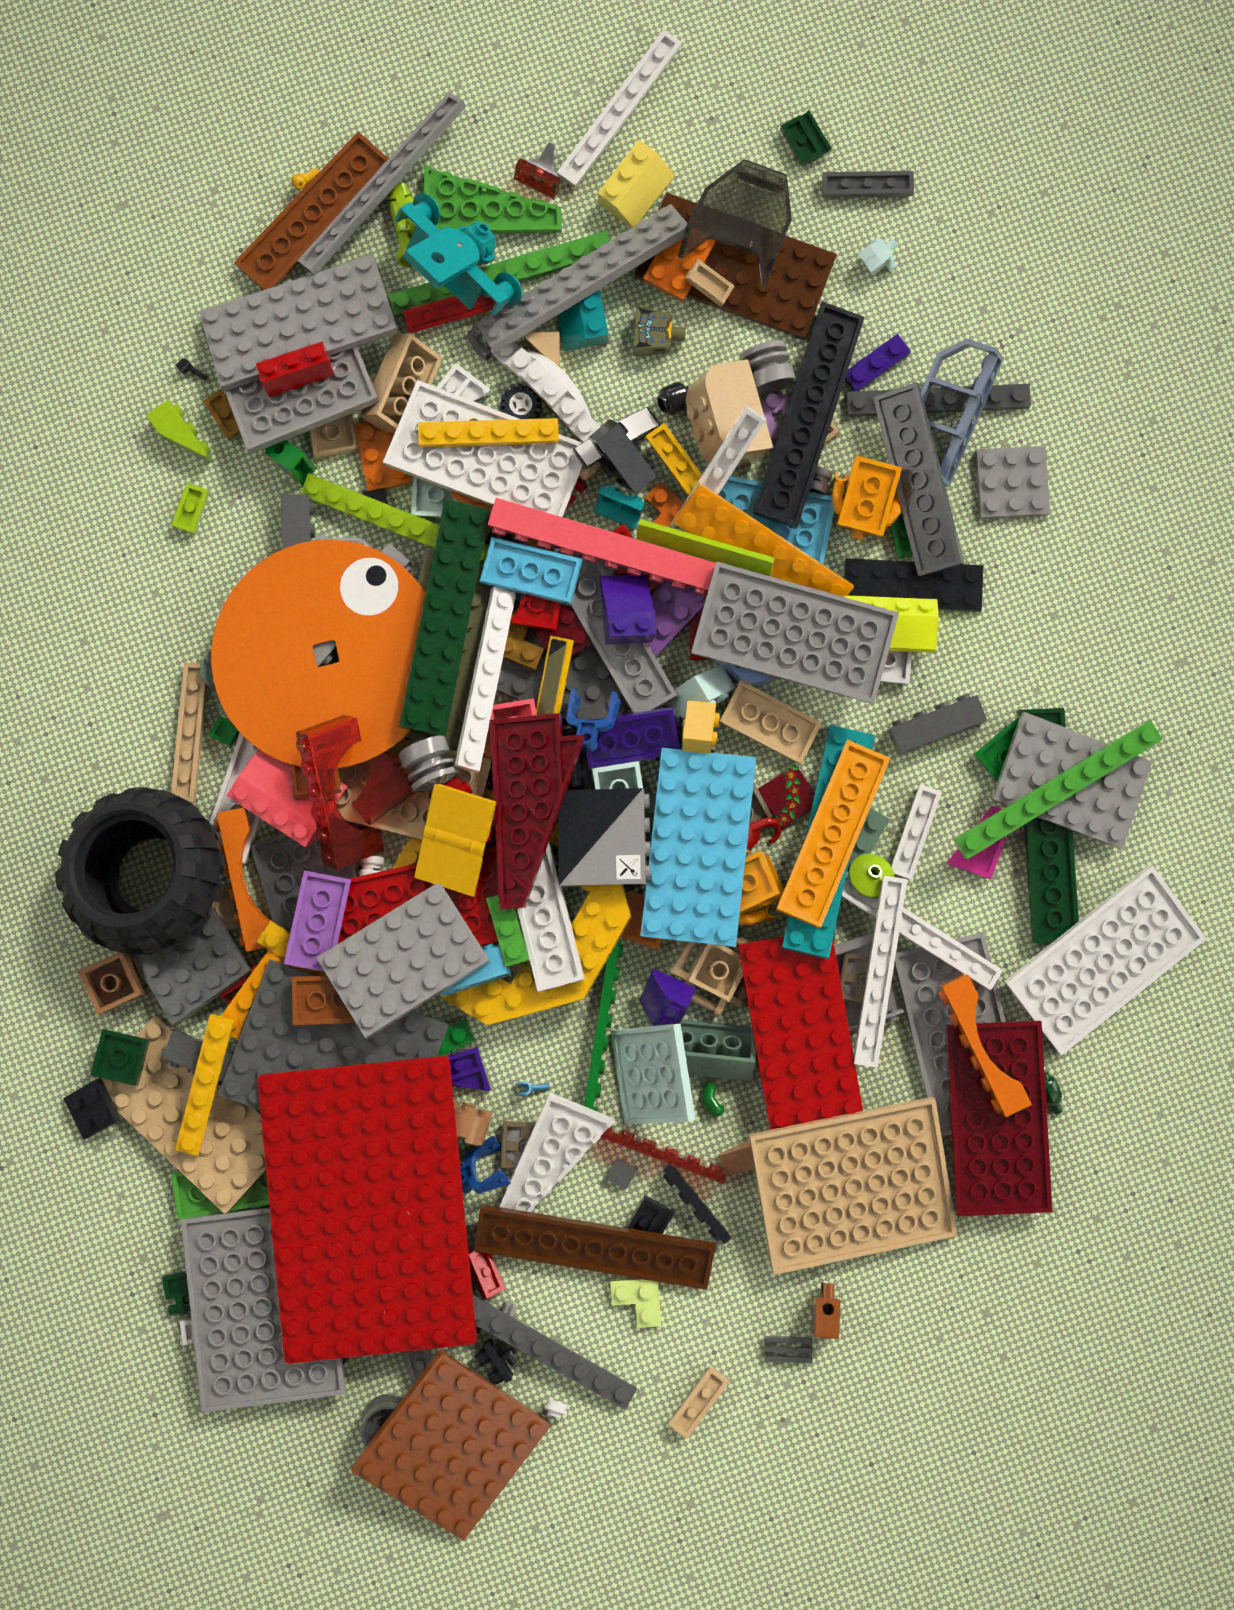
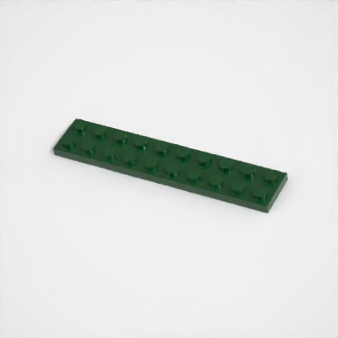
M446 498L443 501L398 724L399 728L446 737L490 509Z
M1064 708L1023 709L1016 711L1017 722L1021 713L1026 712L1066 728ZM1036 817L1024 824L1032 943L1054 942L1079 922L1073 831Z

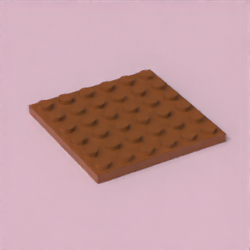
M440 1349L350 1468L354 1474L464 1541L551 1427V1423Z

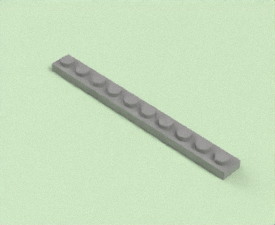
M450 92L443 97L297 260L302 267L313 275H316L323 268L328 260L466 108L462 99Z

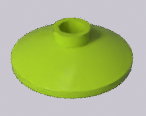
M875 854L858 856L849 868L851 885L858 893L868 898H879L883 876L895 877L891 865L884 858ZM871 870L875 871L877 875H873Z

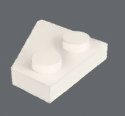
M456 363L437 386V388L471 401L479 400L491 393V389Z

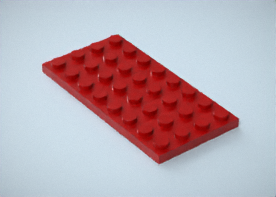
M496 846L484 849L474 897L443 887L480 946L499 943L486 899L499 895ZM417 863L350 878L351 885L338 944L435 884L414 878ZM515 909L516 914H517V917H518V921H519V924H520V928H521V931H522V927H521V923H520L518 911H517V909Z
M784 936L737 944L769 1130L863 1111L834 941H832L828 960L781 949Z

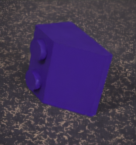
M653 968L639 1001L652 1026L679 1024L687 1011L696 988Z

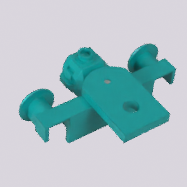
M425 193L417 194L414 197L413 204L409 202L400 207L394 221L398 223L403 219L409 218L416 225L403 257L436 289L445 285L470 310L481 295H484L486 298L491 297L496 302L490 313L492 316L503 310L505 305L514 306L521 301L522 288L515 276L502 272L495 277L493 282L478 267L482 264H488L495 259L496 236L490 231V227L487 224L477 221L466 227L461 226L458 229L445 227L439 230L436 227L440 220L439 206L433 197Z

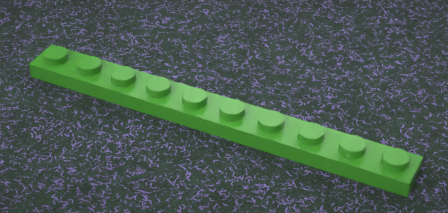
M604 231L483 266L480 269L493 282L495 277L502 272L510 273L519 282L561 271L579 261L583 256L597 250L601 245L610 242L608 232ZM428 282L388 295L395 318L404 316L403 310L453 296L454 294L445 285L436 289Z
M1148 720L953 840L964 859H969L1163 739L1153 722Z

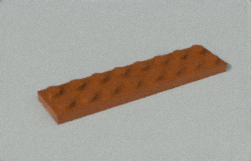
M358 131L236 259L234 264L262 290L278 286L299 264L297 260L389 158Z

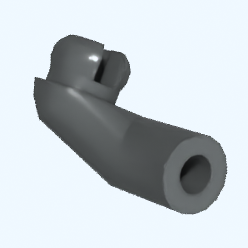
M474 326L471 331H468L467 339L473 350L484 361H488L493 353L479 340L482 337L481 331Z

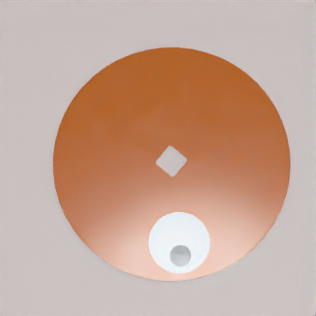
M329 539L302 542L284 548L262 560L237 583L221 609L213 634L211 648L213 681L221 705L230 721L251 744L277 760L304 768L336 769L348 767L370 760L392 748L411 731L399 728L398 724L425 595L423 588L401 564L388 555L369 546L351 541ZM334 640L336 642L339 662L317 667L313 645Z

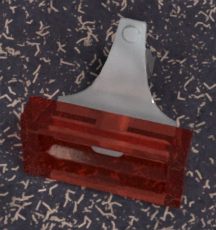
M548 142L545 150L537 159L526 161L520 158L516 163L514 180L554 199L558 194L561 179L553 169V161L557 157V151L554 150L556 144Z

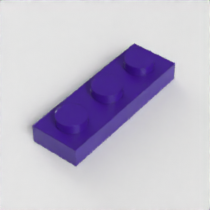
M896 334L850 367L845 381L853 391H860L910 355L911 350L899 334Z

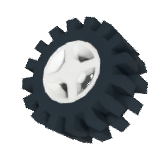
M522 383L518 384V387L512 385L510 390L506 389L504 391L505 395H502L500 402L501 412L518 419H540V414H542L541 398L527 384L526 387Z

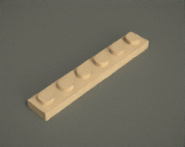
M184 662L171 793L184 798L190 803H196L207 684L201 679L199 663Z

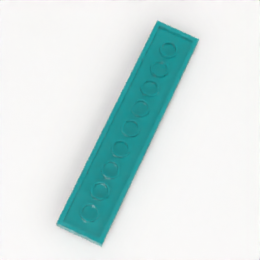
M834 725L829 726L805 838L846 741H852L872 750L875 735ZM849 861L821 928L818 929L788 916L781 949L828 960Z

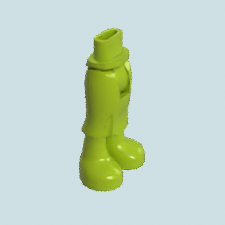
M405 183L397 184L389 192L390 196L388 199L393 221L400 207L409 202L413 204L414 198L411 191H408ZM407 218L398 223L394 221L396 236L399 239L396 261L400 266L411 265L403 256L416 225Z

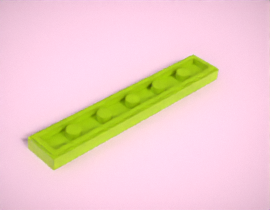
M642 519L638 524L637 540L714 563L717 561L770 577L772 575L774 557Z

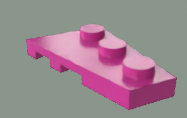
M991 806L979 823L1002 809ZM1006 836L966 860L960 850L957 849L946 864L991 880Z

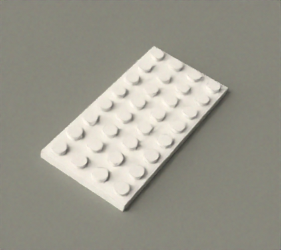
M419 380L415 384L383 461L384 466L492 507L495 499L500 498L563 517L583 467L573 453V448L580 445L581 442L560 434L559 444L419 448L418 422L518 419Z
M1148 865L1007 978L1004 983L1032 1020L1042 1021V1033L1056 1052L1062 1056L1205 941L1206 937L1152 865Z

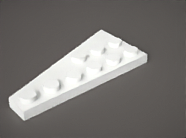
M549 1092L510 1179L511 1184L507 1186L499 1207L532 1212L539 1201L547 1196L553 1186L558 1181H561L584 1156V1153L615 1123V1119Z

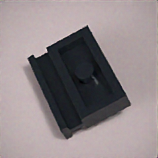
M644 1195L625 1228L663 1234L674 1216V1209H669L664 1204Z

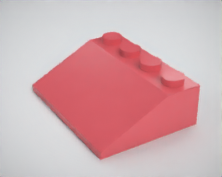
M259 749L237 777L226 796L304 847L312 845L348 788V785L341 781L342 793L295 800L290 764L277 760Z

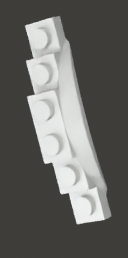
M514 342L495 354L493 353V356L507 370L509 369L546 402L566 424L570 432L582 443L588 440L589 436L601 427L591 418L588 407L577 387L553 361L540 353L524 350Z

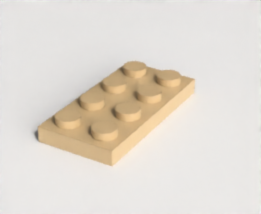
M741 681L735 687L719 719V723L798 764H802L822 722Z

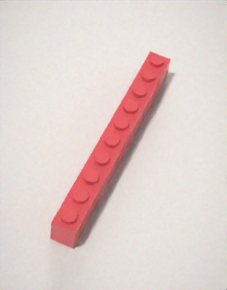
M500 498L495 499L488 522V528L492 529L493 534L505 536L507 533L515 536L514 539L519 542L528 543V540L537 542L538 547L547 550L554 547L560 549L559 553L573 556L574 553L582 556V560L590 563H595L596 560L605 563L604 566L607 568L618 570V567L627 569V573L638 577L641 574L648 575L651 581L663 583V580L672 583L674 588L685 590L686 587L695 589V594L707 597L716 564Z

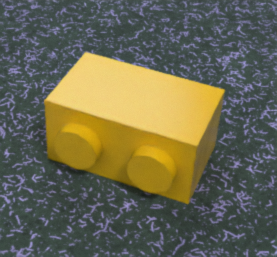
M687 702L682 752L711 754V746H716L718 733L713 732V729L718 727L720 713H715L716 703Z

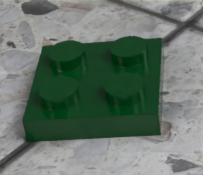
M102 1029L90 1075L138 1086L150 1039Z

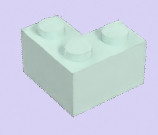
M719 665L692 677L675 689L677 697L670 700L668 704L674 708V714L677 719L680 715L684 719L686 718L688 701L717 702L719 704L730 697L728 693L734 690L735 686L723 666Z

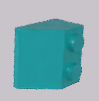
M600 290L557 315L564 351L609 343V334Z

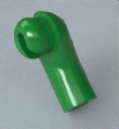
M705 1082L701 1100L702 1105L709 1115L713 1117L721 1116L724 1113V1106L719 1104L714 1098L717 1085Z

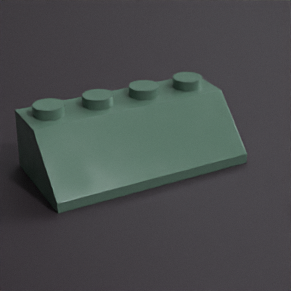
M691 1020L681 1021L688 1075L752 1081L756 1058L752 1027Z

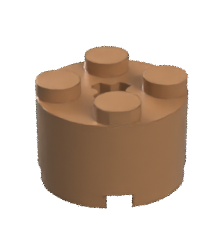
M454 1100L457 1138L465 1140L464 1143L482 1146L493 1112L485 1109H479L478 1111L476 1110V1105L463 1102L461 1105L460 1102Z

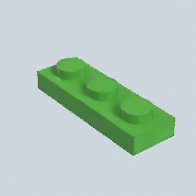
M499 895L486 898L505 966L508 968L530 961L515 909L500 910Z

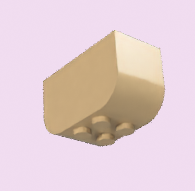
M748 360L716 364L688 388L685 400L687 416L691 420L693 437L697 442L699 452L708 463L712 460L745 406L764 417ZM766 421L738 465L751 464L773 448Z

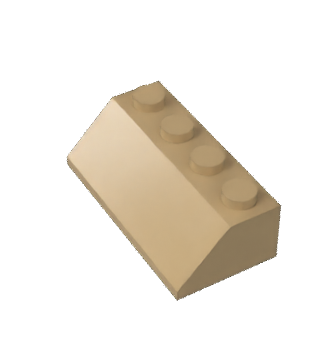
M411 333L393 335L373 382L379 402L362 409L360 416L375 427L395 434L417 380L432 385L442 357Z

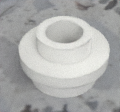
M549 1399L548 1404L544 1406L545 1409H548V1415L561 1418L562 1414L567 1415V1411H565L566 1404Z

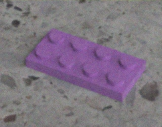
M664 581L651 595L655 614L656 636L652 643L647 644L655 658L703 610L706 597L695 594V589L688 587L685 590L672 587L671 582Z
M304 870L286 951L285 965L325 972L316 957L333 948L339 942L351 879Z

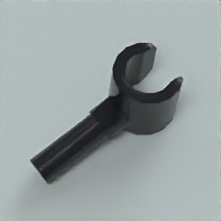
M183 358L176 364L177 369L183 375L190 370L204 381H207L209 377L197 370L187 359Z

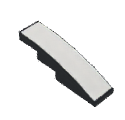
M648 407L620 420L629 431L627 433L629 439H633L636 442L660 426ZM590 439L573 448V453L586 470L604 459L599 455Z

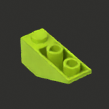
M168 399L146 414L164 440L209 462L212 461V458L209 456L211 449L204 440L199 442L195 436L198 434V431L191 421L189 423L184 421L182 417L186 414L178 403L173 405Z

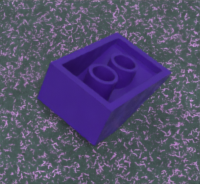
M641 574L640 577L634 575L600 576L605 645L652 643L656 636V624L646 575Z

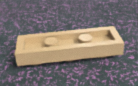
M710 1365L669 1420L668 1425L688 1439L729 1384L730 1379Z

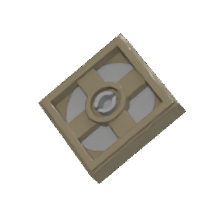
M844 952L840 973L844 1000L857 1003L863 1002L870 957Z
M503 1121L500 1169L515 1170L536 1122Z

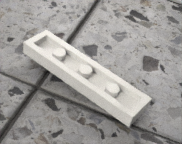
M919 784L891 863L895 875L912 880L942 794L941 791Z

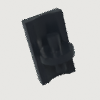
M490 1338L484 1342L483 1347L475 1354V1358L481 1366L491 1360L496 1367L487 1373L492 1384L496 1385L504 1380L508 1383L513 1379L512 1376L514 1374L505 1360L508 1361L510 1366L515 1365L517 1362L513 1355L517 1352V1349L515 1347L508 1349L503 1342L498 1346L502 1352L501 1354Z

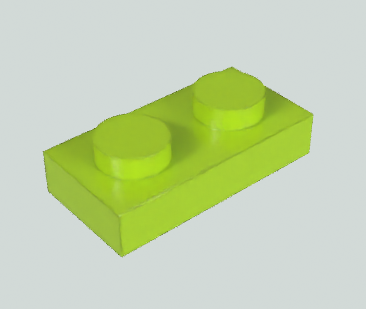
M186 483L171 526L195 535L210 491Z

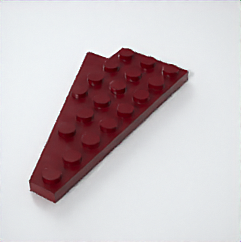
M560 713L490 720L494 801H496L495 829L500 910L526 908L585 740L584 735H562V718Z

